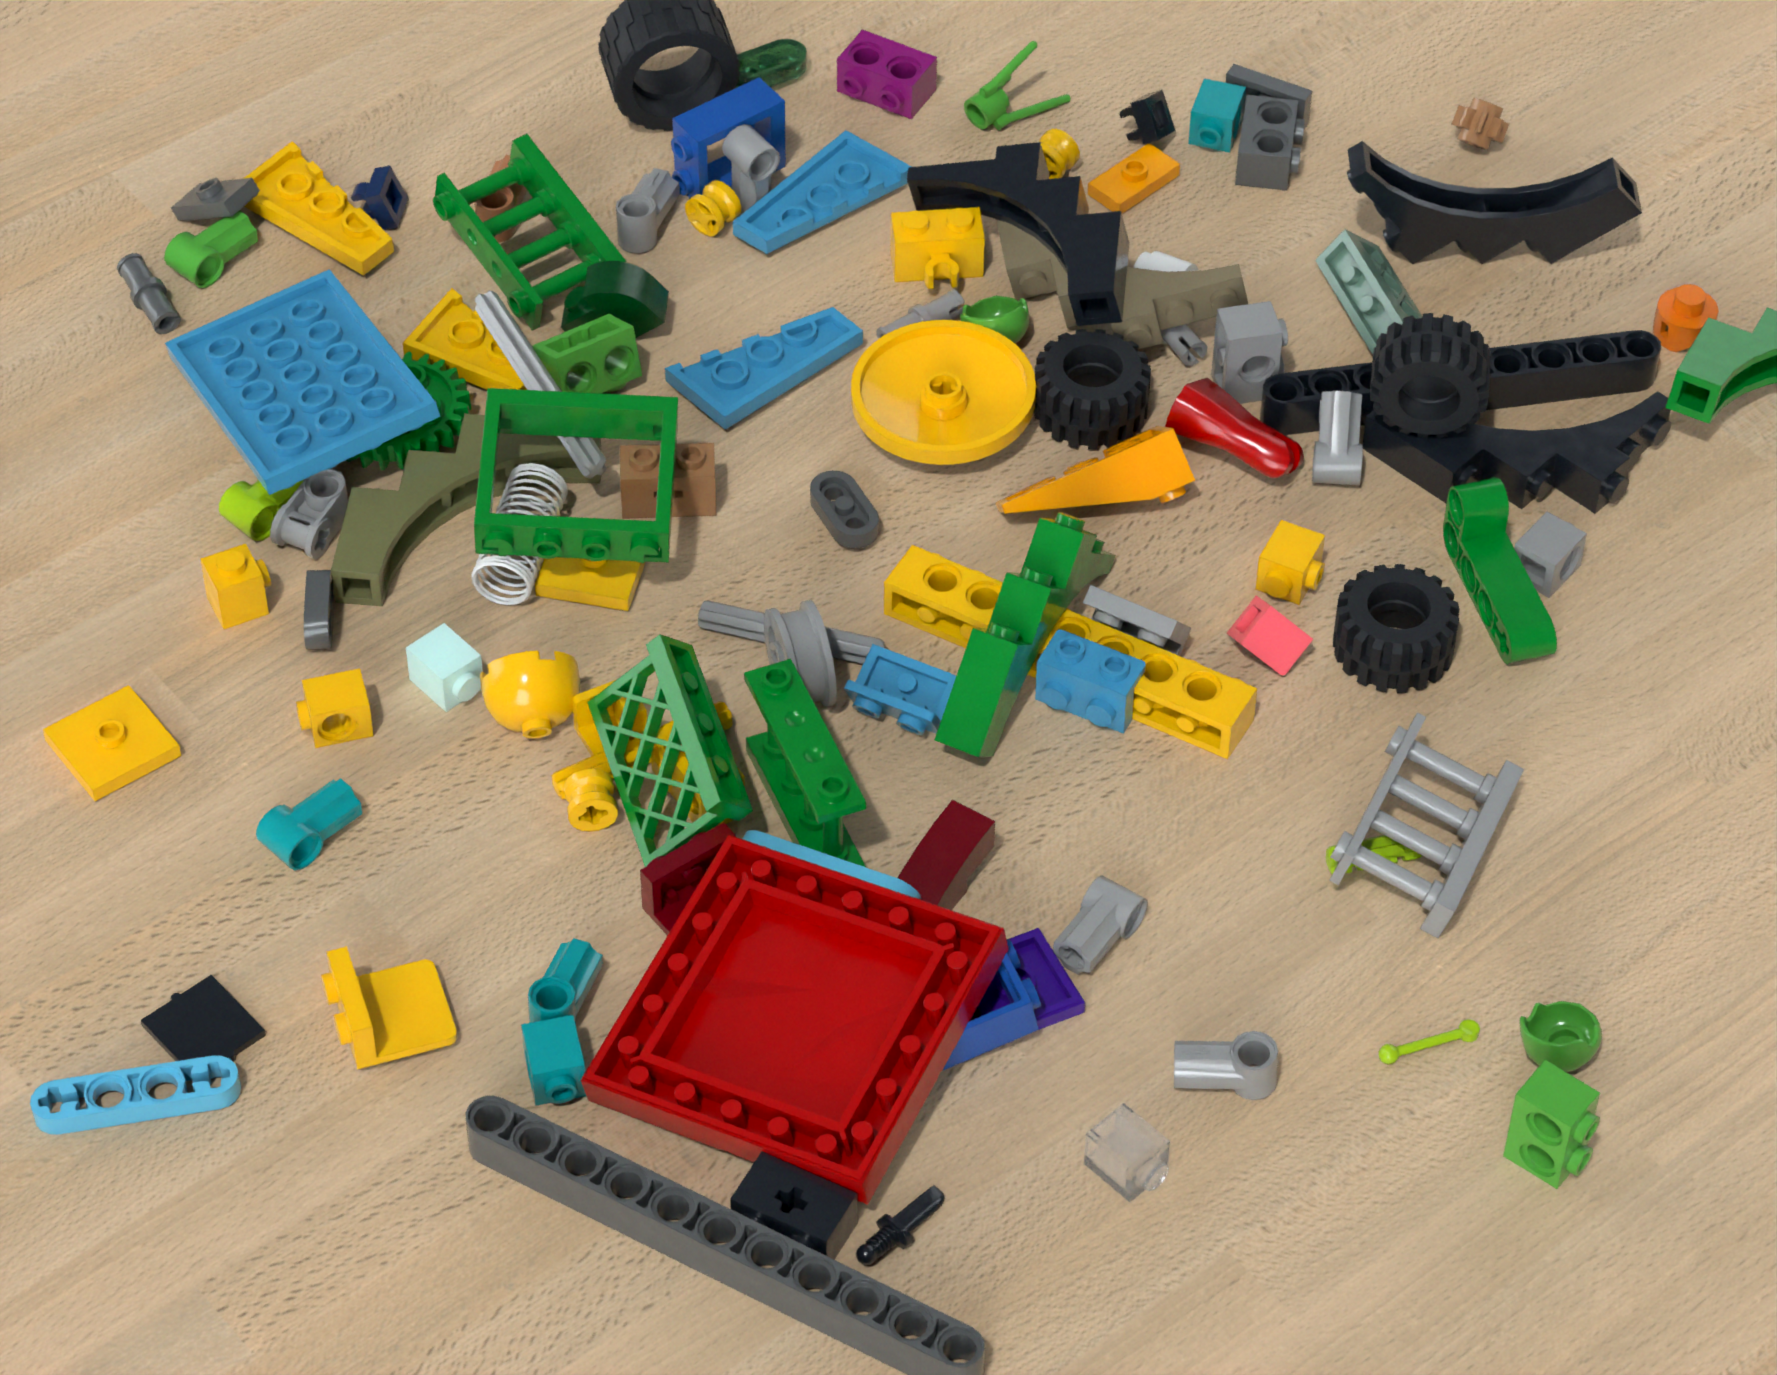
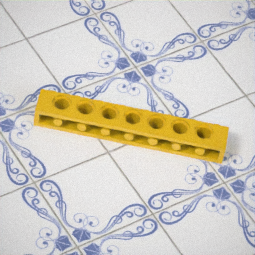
M912 545L884 581V614L966 649L973 628H988L1003 582L986 576L978 570H972L950 561L937 553ZM1066 608L1054 625L1028 673L1029 676L1036 678L1037 660L1056 631L1064 630L1145 662V672L1134 688L1132 719L1225 759L1230 757L1254 721L1257 688L1246 684L1240 679L1231 678L1207 668L1194 660L1183 658L1159 648L1151 642L1140 640L1116 630L1108 624L1099 623L1075 613Z

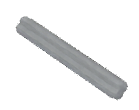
M709 600L702 603L698 613V626L702 629L765 642L763 612ZM825 626L833 658L864 664L872 644L885 648V642L880 638Z

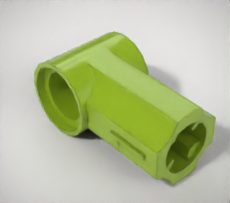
M304 479L288 489L277 491L271 495L268 494L259 480L252 485L246 481H239L231 485L221 497L219 502L220 515L254 541H263L270 536L271 525L276 513L288 502Z

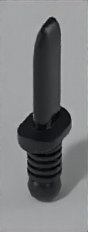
M933 1185L894 1217L888 1214L880 1217L876 1222L879 1231L867 1239L865 1244L858 1247L856 1250L857 1260L863 1265H870L874 1263L876 1258H880L895 1245L906 1249L913 1242L910 1232L942 1206L945 1200L944 1193Z

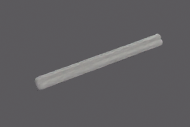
M490 290L485 294L479 293L475 298L477 304L475 310L526 389L562 392L498 294ZM558 436L583 476L591 479L595 475H602L606 471V466L604 465L606 458L593 438Z

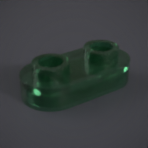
M779 39L737 54L740 63V79L735 88L758 77L770 87L800 77L807 69L806 47L793 39Z

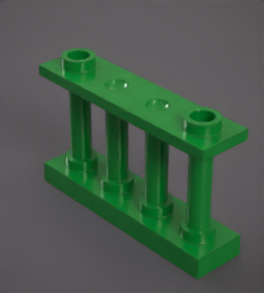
M528 134L512 140L508 167L460 190L455 187L445 172L437 176L435 196L433 197V204L437 214L443 221L448 220L505 294L513 314L518 318L522 317L532 331L540 327L544 301L584 282L588 266L603 261L626 262L622 254ZM514 183L523 185L532 196V199L484 222L481 221L470 206V204ZM538 215L547 216L557 228L556 231L509 254L504 251L494 238ZM563 247L572 248L581 259V263L534 286H531L519 270Z
M791 658L744 672V680L767 723L766 732L746 737V752L792 842L866 867L843 824V816L865 810L866 801Z

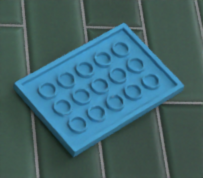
M330 269L165 342L169 356L269 495L288 489L303 479L323 470L334 468L340 462L364 451L375 449L390 439L408 431L416 430L425 423L440 417L435 400Z

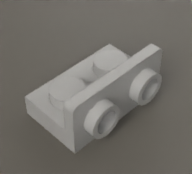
M1090 585L1083 601L1084 604L1095 608L1092 620L1108 624L1116 630L1140 640L1151 642L1159 648L1179 656L1191 631V627L1092 585Z

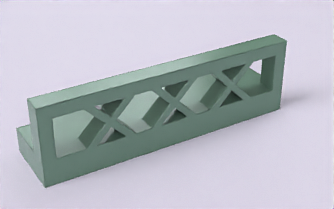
M1344 229L1315 260L1372 355L1378 337L1381 333L1387 334L1388 326L1394 322L1403 324V318L1411 315L1416 319L1423 318L1378 245Z

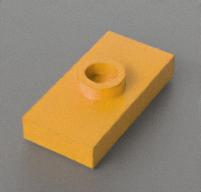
M1148 143L1090 181L1087 194L1112 212L1121 211L1123 214L1180 175V163Z

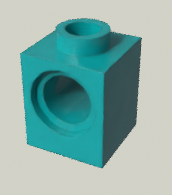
M1204 78L1191 110L1188 144L1230 153L1243 121L1246 87Z
M573 1015L521 1024L524 1058L535 1106L548 1103L561 1104L574 1098L585 1097L586 1094L580 1081L585 1073V1063Z

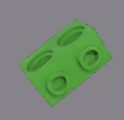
M611 314L532 345L562 392H612L624 388L627 382L642 376L634 327Z
M1544 1060L1515 1095L1503 1156L1556 1189L1560 1187L1570 1173L1578 1176L1588 1164L1593 1153V1149L1588 1146V1143L1600 1123V1117L1595 1115L1600 1092Z

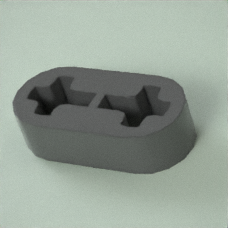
M307 570L304 601L306 650L331 649L334 618V590L331 570Z

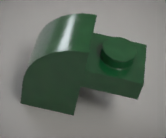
M603 261L592 264L587 268L585 286L576 287L566 296L561 329L566 332L611 314L632 325L635 338H638L665 323L669 291L650 273L636 265L622 261Z

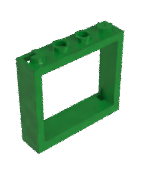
M488 388L474 517L475 554L538 556L544 559L559 557L580 558L591 561L623 560L639 563H669L678 434V397ZM500 433L661 441L655 521L492 513Z

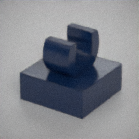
M384 166L374 169L369 183L362 182L357 184L351 199L352 201L365 200L366 203H364L363 210L372 219L375 218L383 230L398 228L408 196L392 167Z

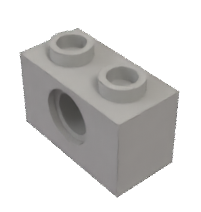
M1271 301L1217 309L1211 376L1217 385L1240 404L1261 401L1265 380L1272 375L1284 373L1281 348L1282 346H1287L1288 332L1284 319L1277 318Z

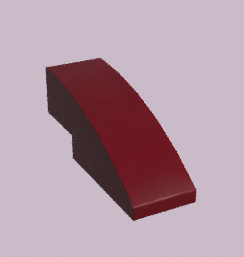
M952 799L918 844L897 878L914 887L921 895L920 900L952 910L967 892V879L994 848L995 821Z

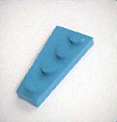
M845 130L733 221V235L768 254L907 184L908 167L912 166Z
M834 307L782 325L781 332L769 337H760L757 334L743 339L742 347L721 354L716 349L700 355V362L683 368L680 363L666 367L665 380L726 430L862 345L863 330Z

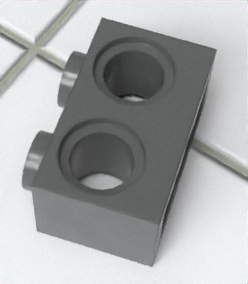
M1246 95L1235 185L1287 191L1289 174H1298L1301 148L1293 147V144L1302 145L1305 119L1297 118L1298 100Z

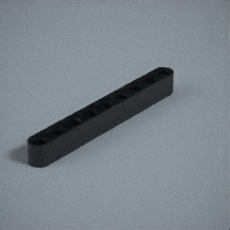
M1632 330L1489 348L1491 368L1489 398L1486 410L1647 390L1655 381L1661 352V342L1650 332ZM1372 362L1280 373L1270 376L1263 384L1260 421L1284 435L1319 431V410L1322 392L1347 391L1362 394L1360 426H1365L1366 416L1374 410V401L1370 400Z

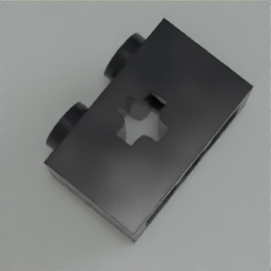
M762 1151L730 1198L731 1210L835 1260L857 1225L858 1193Z

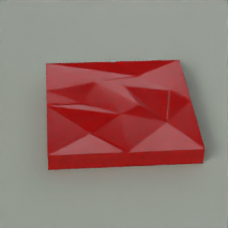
M728 834L580 1081L590 1102L716 1149L725 1150L751 1162H755L763 1151L858 1193V1201L868 1205L1009 950L1005 930L988 922Z

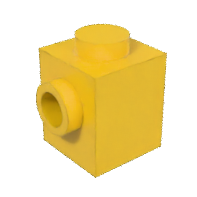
M1280 520L1259 556L1255 590L1300 605L1309 588L1316 590L1322 579L1325 569V563L1322 562L1325 535Z
M246 543L200 559L206 596L223 630L269 614L265 588L271 586L270 575L262 559L255 561Z

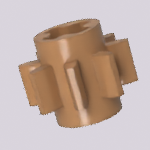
M1477 98L1472 99L1470 107L1459 105L1451 124L1461 129L1458 140L1484 150H1488L1491 141L1502 143L1509 127V123L1500 119L1503 108Z

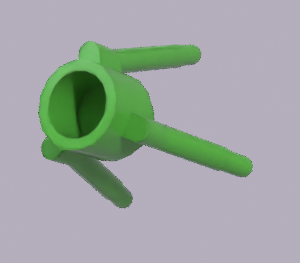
M1031 41L990 82L981 87L976 94L964 102L965 113L974 126L979 129H985L993 124L997 130H1001L1011 122L1056 108L1071 101L1070 95L1065 94L1008 114L1006 113V109L1009 107V99L1001 88L1011 79V74L1037 48L1038 44L1036 41Z

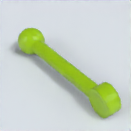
M1468 1019L1462 1021L1459 1028L1396 1047L1392 1044H1385L1378 1052L1379 1059L1385 1064H1393L1399 1056L1461 1039L1465 1042H1474L1479 1036L1480 1027L1477 1022Z

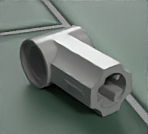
M746 124L733 129L726 136L722 147L723 154L731 161L732 190L740 200V214H743L771 191V175L776 171L780 162L779 152L753 127Z
M654 168L651 173L644 174L632 194L623 196L617 201L618 244L623 250L630 253H643L656 246L658 240L657 229L680 194L679 182L674 180L668 171Z
M1347 391L1322 392L1319 410V439L1315 441L1313 454L1312 483L1360 485L1363 445L1359 444L1362 394Z
M1103 875L1097 877L1084 895L1080 912L1054 941L1053 951L1061 960L1063 967L1077 975L1081 972L1090 973L1119 937L1128 939L1135 933L1146 913L1147 899Z
M1245 1032L1237 1036L1233 1042L1175 1041L1174 1088L1233 1089L1237 1095L1249 1100L1264 1099L1276 1089L1278 1081L1277 1044L1272 1037L1263 1032Z

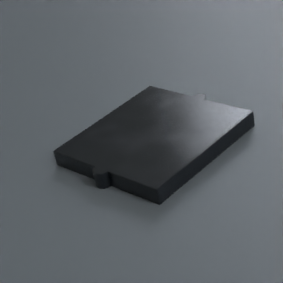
M209 975L182 994H172L171 1001L141 1019L142 1027L175 1061L207 1056H224L234 1062L237 1054L266 1036L265 1030L212 975Z

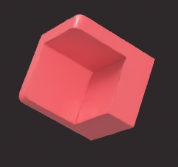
M1257 595L1227 632L1229 636L1282 676L1287 674L1313 640V638Z

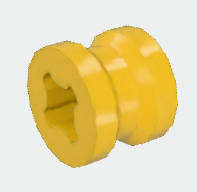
M1060 129L1046 131L1039 140L1048 167L1049 179L1062 178L1065 170L1072 168L1080 158V151L1075 140Z
M714 180L704 187L702 195H694L686 202L685 212L690 223L697 231L711 237L723 229L724 222H732L740 215L741 204L736 193L727 184Z
M584 769L573 773L567 778L564 783L565 799L569 802L567 807L568 820L574 828L588 832L599 831L615 822L618 810L617 803L612 797L614 794L613 778L609 773L599 769Z

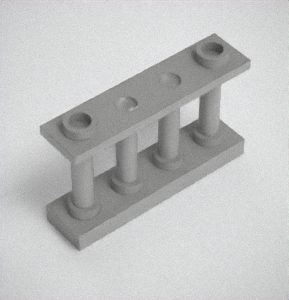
M1417 713L1408 730L1401 726H1398L1385 750L1393 758L1353 835L1344 831L1330 858L1336 860L1338 864L1330 881L1339 885L1350 864L1358 866L1423 901L1421 906L1429 911L1420 929L1439 938L1456 911L1524 769L1506 760L1496 777L1489 773L1485 777L1416 741L1415 738L1426 719L1425 716ZM1405 758L1475 794L1474 800L1482 803L1479 810L1476 811L1470 808L1467 812L1397 775ZM1387 793L1458 829L1456 835L1464 838L1461 846L1459 847L1453 843L1449 847L1379 810ZM1369 828L1439 864V870L1447 874L1443 883L1436 879L1431 883L1362 846L1361 843Z

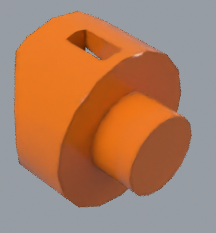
M1684 284L1667 290L1660 296L1653 323V335L1660 340L1661 346L1670 351L1679 352L1690 348L1708 317L1717 320L1719 310L1716 301L1709 294L1705 293L1702 288L1693 284Z

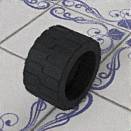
M625 0L619 4L615 11L611 12L606 19L605 26L601 29L599 35L600 42L598 43L599 54L614 101L624 116H627L636 125L645 126L646 129L673 131L672 118L735 89L736 84L739 82V59L720 8L716 7L713 0ZM679 46L699 48L688 60L675 67L657 71L639 69L650 57L663 50Z

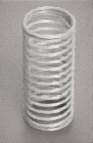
M534 463L521 464L510 473L496 514L522 513L538 515L518 506L522 505L536 509L543 514L538 516H560V511L568 495L567 484L557 472L549 467ZM524 475L541 476L545 479L550 480L558 487V489L561 492V497L555 489L541 481L533 479H515ZM524 482L539 484L552 491L558 500L555 501L546 492L537 488L515 487V485ZM519 490L540 493L551 500V503H546L544 500L532 495L521 494ZM513 498L518 499L520 502H514ZM479 554L471 576L473 585L481 595L490 601L503 605L520 604L529 598L543 558L532 556L534 559L530 560L526 556H520L526 560L524 561L514 559L508 555L490 554L488 557V554ZM524 564H530L531 567L528 568ZM486 566H491L496 572L505 577L523 579L525 583L505 582L495 577ZM496 566L506 567L516 572L519 576L508 574ZM483 568L493 580L511 587L526 586V588L521 591L501 589L490 583L483 575L481 569ZM478 574L487 585L501 593L523 595L517 598L497 596L482 586L478 579Z

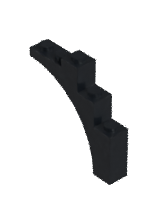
M1363 141L1347 149L1350 166L1347 176L1350 184L1359 194L1364 192L1373 201L1377 212L1385 219L1386 229L1383 230V236L1387 245L1393 252H1400L1412 265L1453 241L1456 242L1463 252L1469 251L1481 264L1525 241L1532 252L1539 251L1552 264L1642 214L1636 182L1613 157L1580 173L1546 183L1514 188H1473L1445 184L1412 174L1384 159Z
M1041 142L997 146L995 159L908 167L907 182L916 211L980 207L981 215L1009 223L1035 237L1050 250L1067 273L1068 296L1077 326L1122 322L1130 243L1121 211L1088 214L1089 206L1081 177L1049 179V171Z
M1656 392L1629 410L1602 421L1571 428L1531 431L1467 424L1465 431L1458 434L1451 431L1448 432V437L1438 438L1437 435H1428V438H1420L1418 433L1410 432L1408 435L1399 432V426L1390 427L1383 422L1384 415H1377L1375 410H1373L1366 416L1363 449L1446 504L1448 492L1452 486L1497 477L1504 484L1508 501L1520 509H1523L1536 497H1544L1554 487L1596 514L1610 501L1615 503L1623 496L1629 485V479L1626 478L1628 469L1635 465L1641 454L1652 444L1659 445L1666 438L1671 428V422L1669 421L1671 410L1666 408L1668 397L1660 392Z

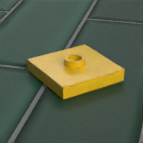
M559 557L544 559L535 583L536 596L629 611L646 562L639 563L623 560L591 561L588 559Z
M129 685L43 729L45 741L94 801L181 756L179 744Z

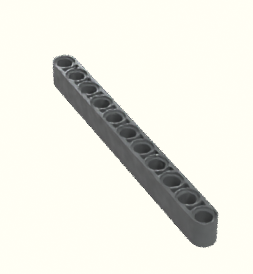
M494 1095L483 1096L474 1100L466 1110V1128L469 1152L473 1159L480 1164L904 1374L984 1375V1339L973 1327L504 1098ZM579 1174H587L585 1176H576ZM623 1197H633L630 1199H623ZM679 1219V1221L670 1222L668 1220ZM716 1242H726V1244H723V1245H716V1244H714V1243H716ZM762 1265H773L774 1267H772V1268H763V1267H760V1266H762ZM810 1288H819V1289H823V1290H820V1291H809V1290H807V1289H810ZM858 1311H866L870 1314L858 1315L855 1313ZM915 1335L919 1337L916 1339H907L902 1336ZM961 1358L967 1360V1362L956 1363L950 1360Z

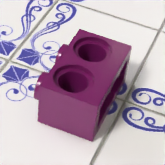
M863 29L837 58V92L909 119H913L937 89L936 56Z

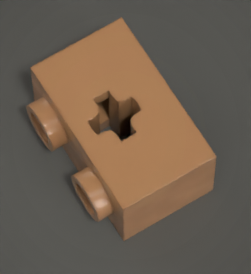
M714 443L677 444L672 517L716 516ZM661 444L620 446L622 519L656 517Z

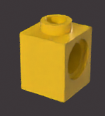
M360 668L302 680L304 700L296 702V709L301 730L311 729L315 748L374 736L370 704Z

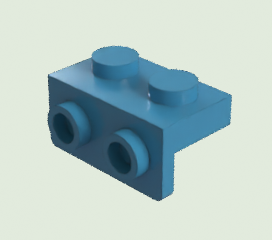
M1057 630L1037 660L1035 699L1046 703L1051 708L1064 710L1090 720L1097 726L1108 727L1124 734L1132 721L1134 688L1144 674L1146 664L1140 659L1064 630Z
M872 644L856 681L847 680L844 690L852 702H854L852 707L867 716L879 718L881 713L898 719L896 724L911 733L923 735L925 730L937 734L956 675Z

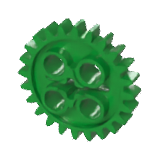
M407 352L402 358L403 362L435 400L440 417L425 423L416 430L408 431L407 434L403 433L382 443L375 449L364 451L346 461L351 462L360 457L362 468L368 467L373 461H379L380 470H385L390 462L396 461L397 466L402 470L405 467L408 450L440 452V445L453 448L455 446L453 436L460 435L464 413L470 414L469 410H472L465 378L459 379L456 368L447 370L445 360L443 359L431 365L429 354L423 355L418 361H413L411 352Z

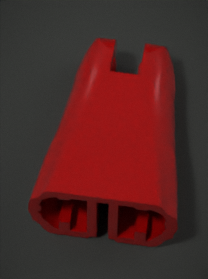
M1209 378L1186 384L1175 399L1167 417L1165 427L1173 428L1177 435L1224 450L1270 478L1288 475L1298 469L1304 459L1303 450L1296 441L1258 420L1230 394Z

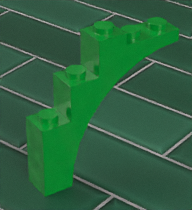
M1767 307L1752 333L1708 317L1677 369L1666 408L1710 424L1723 407L1742 394L1777 383V310Z
M1060 512L1057 513L1056 519L1039 518L1021 573L1007 572L988 628L972 629L934 739L935 741L979 758L994 756L1006 721L1022 684L1054 625L1071 601L1087 584L1098 576L1108 574L1111 571L1116 555L1102 550L1105 542L1096 539V534L1083 530L1085 521Z

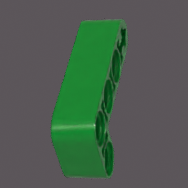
M1496 477L1452 486L1449 489L1443 523V538L1448 555L1504 663L1511 664L1554 654L1557 649V637L1552 619L1506 533L1509 514L1508 496L1503 482Z

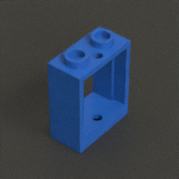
M760 77L672 118L673 139L671 140V148L674 153L675 170L672 173V178L679 182L680 194L691 198L697 194L702 195L704 187L714 180L722 181L732 189L731 161L726 156H723L708 163L707 146L726 138L733 129L744 124L753 127L779 152L780 162L776 171L786 167L785 100Z
M1009 938L1007 939L1009 950L1004 956L996 976L1011 1004L969 1021L942 1071L1039 1030L1034 1009L1041 1007V1002L1031 979L1026 978L1021 981L1015 969L1020 968L1021 964Z

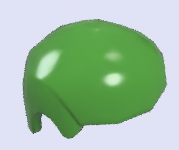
M992 296L981 299L972 306L964 305L962 314H960V320L990 328L1016 344L1028 329L1029 310L1024 298H1020L1018 301L1010 297Z
M1566 1001L1547 1005L1536 1003L1530 1016L1527 1019L1521 1016L1519 1020L1521 1038L1526 1054L1539 1066L1544 1060H1547L1565 1072L1574 1071L1590 1061L1598 1051L1602 1041V1029L1596 1016L1582 1004Z

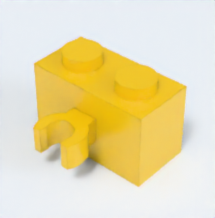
M980 207L891 212L890 253L894 282L925 281L928 289H934V280L950 279L951 288H956L959 278L983 277L985 237Z

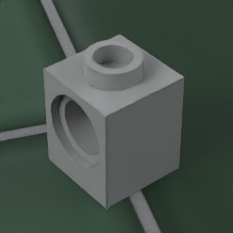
M1546 512L1515 543L1514 547L1536 591L1548 598L1581 566L1587 533L1549 512Z

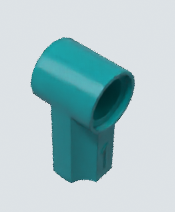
M341 778L337 781L332 780L292 809L286 805H278L272 808L260 820L256 829V837L260 843L289 868L301 870L316 859L323 847V841L362 815L361 802L355 796L352 787Z
M573 938L568 943H561L544 976L535 981L529 988V1023L573 1015L576 1025V1016L603 967V956L596 952L589 942Z

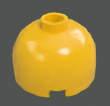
M539 650L509 654L493 660L487 664L488 674L482 671L480 673L481 690L486 708L498 724L509 730L522 732L526 738H542L550 735L552 728L559 726L572 715L573 697L580 693L579 669L574 656L554 651L555 660L540 659Z

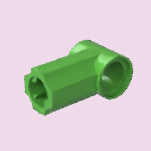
M239 210L231 217H223L196 236L190 232H182L176 235L166 248L164 260L166 265L199 288H207L219 279L226 262L258 242L257 229L252 225L249 217Z

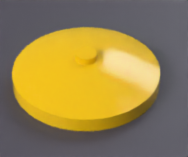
M931 320L909 324L893 330L880 337L864 351L852 373L851 405L855 419L862 431L884 450L901 458L919 463L952 465L972 462L993 455L1009 446L1024 432L1035 410V374L1025 353L1004 335L990 328L970 322Z

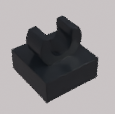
M1163 89L1140 97L1119 113L1120 118L1127 116L1135 117L1138 129L1131 131L1126 136L1128 140L1141 138L1143 145L1158 141L1176 131Z

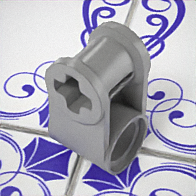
M331 468L304 479L288 502L276 513L270 530L271 541L280 546L287 543L304 549L306 555L311 558H320L326 552L330 542L343 524L348 504L345 478L342 473Z

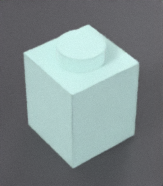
M445 623L406 647L409 680L445 712H448L461 702L472 699L481 690L480 673L481 671L483 672L481 655Z

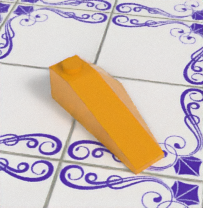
M1155 426L1102 450L1105 458L1101 460L1095 457L1086 461H1080L1067 467L1063 471V477L1056 479L1055 476L1043 479L995 502L999 512L1006 514L1152 500L1157 497L1160 503H1164L1185 494L1186 489L1184 485L1195 481V478L1174 429Z

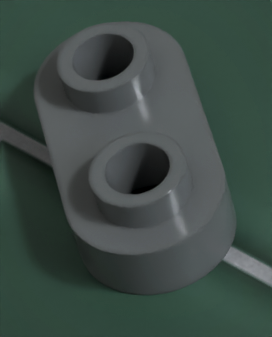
M835 470L818 474L810 484V503L835 541L848 548H862L873 543L879 533V516L854 478L845 472Z

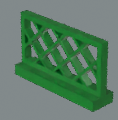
M659 634L646 644L649 653L646 658L587 702L645 867L656 857L665 856L688 843L696 834L711 830L727 818L740 821L753 811L693 646ZM656 672L659 682L654 699L642 697L648 676ZM621 697L627 698L618 727L613 726L607 708ZM640 702L651 705L643 734L632 731ZM665 709L670 711L674 722L668 741L657 738ZM630 736L641 739L633 768L627 767L624 758ZM655 743L666 746L658 775L646 772ZM680 751L685 752L689 763L683 783L671 780ZM644 777L656 781L648 809L642 808L638 798ZM669 785L681 788L673 817L661 814ZM696 792L701 796L706 813L693 823H689L686 821ZM659 819L671 824L665 844L656 849L653 838Z

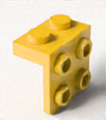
M347 946L326 951L329 973L321 974L323 990L328 1005L337 1004L339 1013L334 1014L333 1018L338 1039L341 1045H350L357 1070L455 1043L457 1040L456 1027L435 964L431 960L423 959L356 977Z

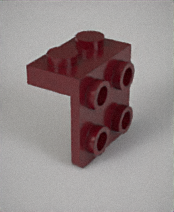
M724 822L707 832L696 834L688 843L665 856L656 857L640 870L642 909L667 936L728 834L736 837V834Z

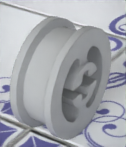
M812 600L802 601L799 610L782 614L776 608L766 609L764 613V634L769 664L791 658L813 702L820 701L825 707L834 705L837 697L834 662L826 629Z

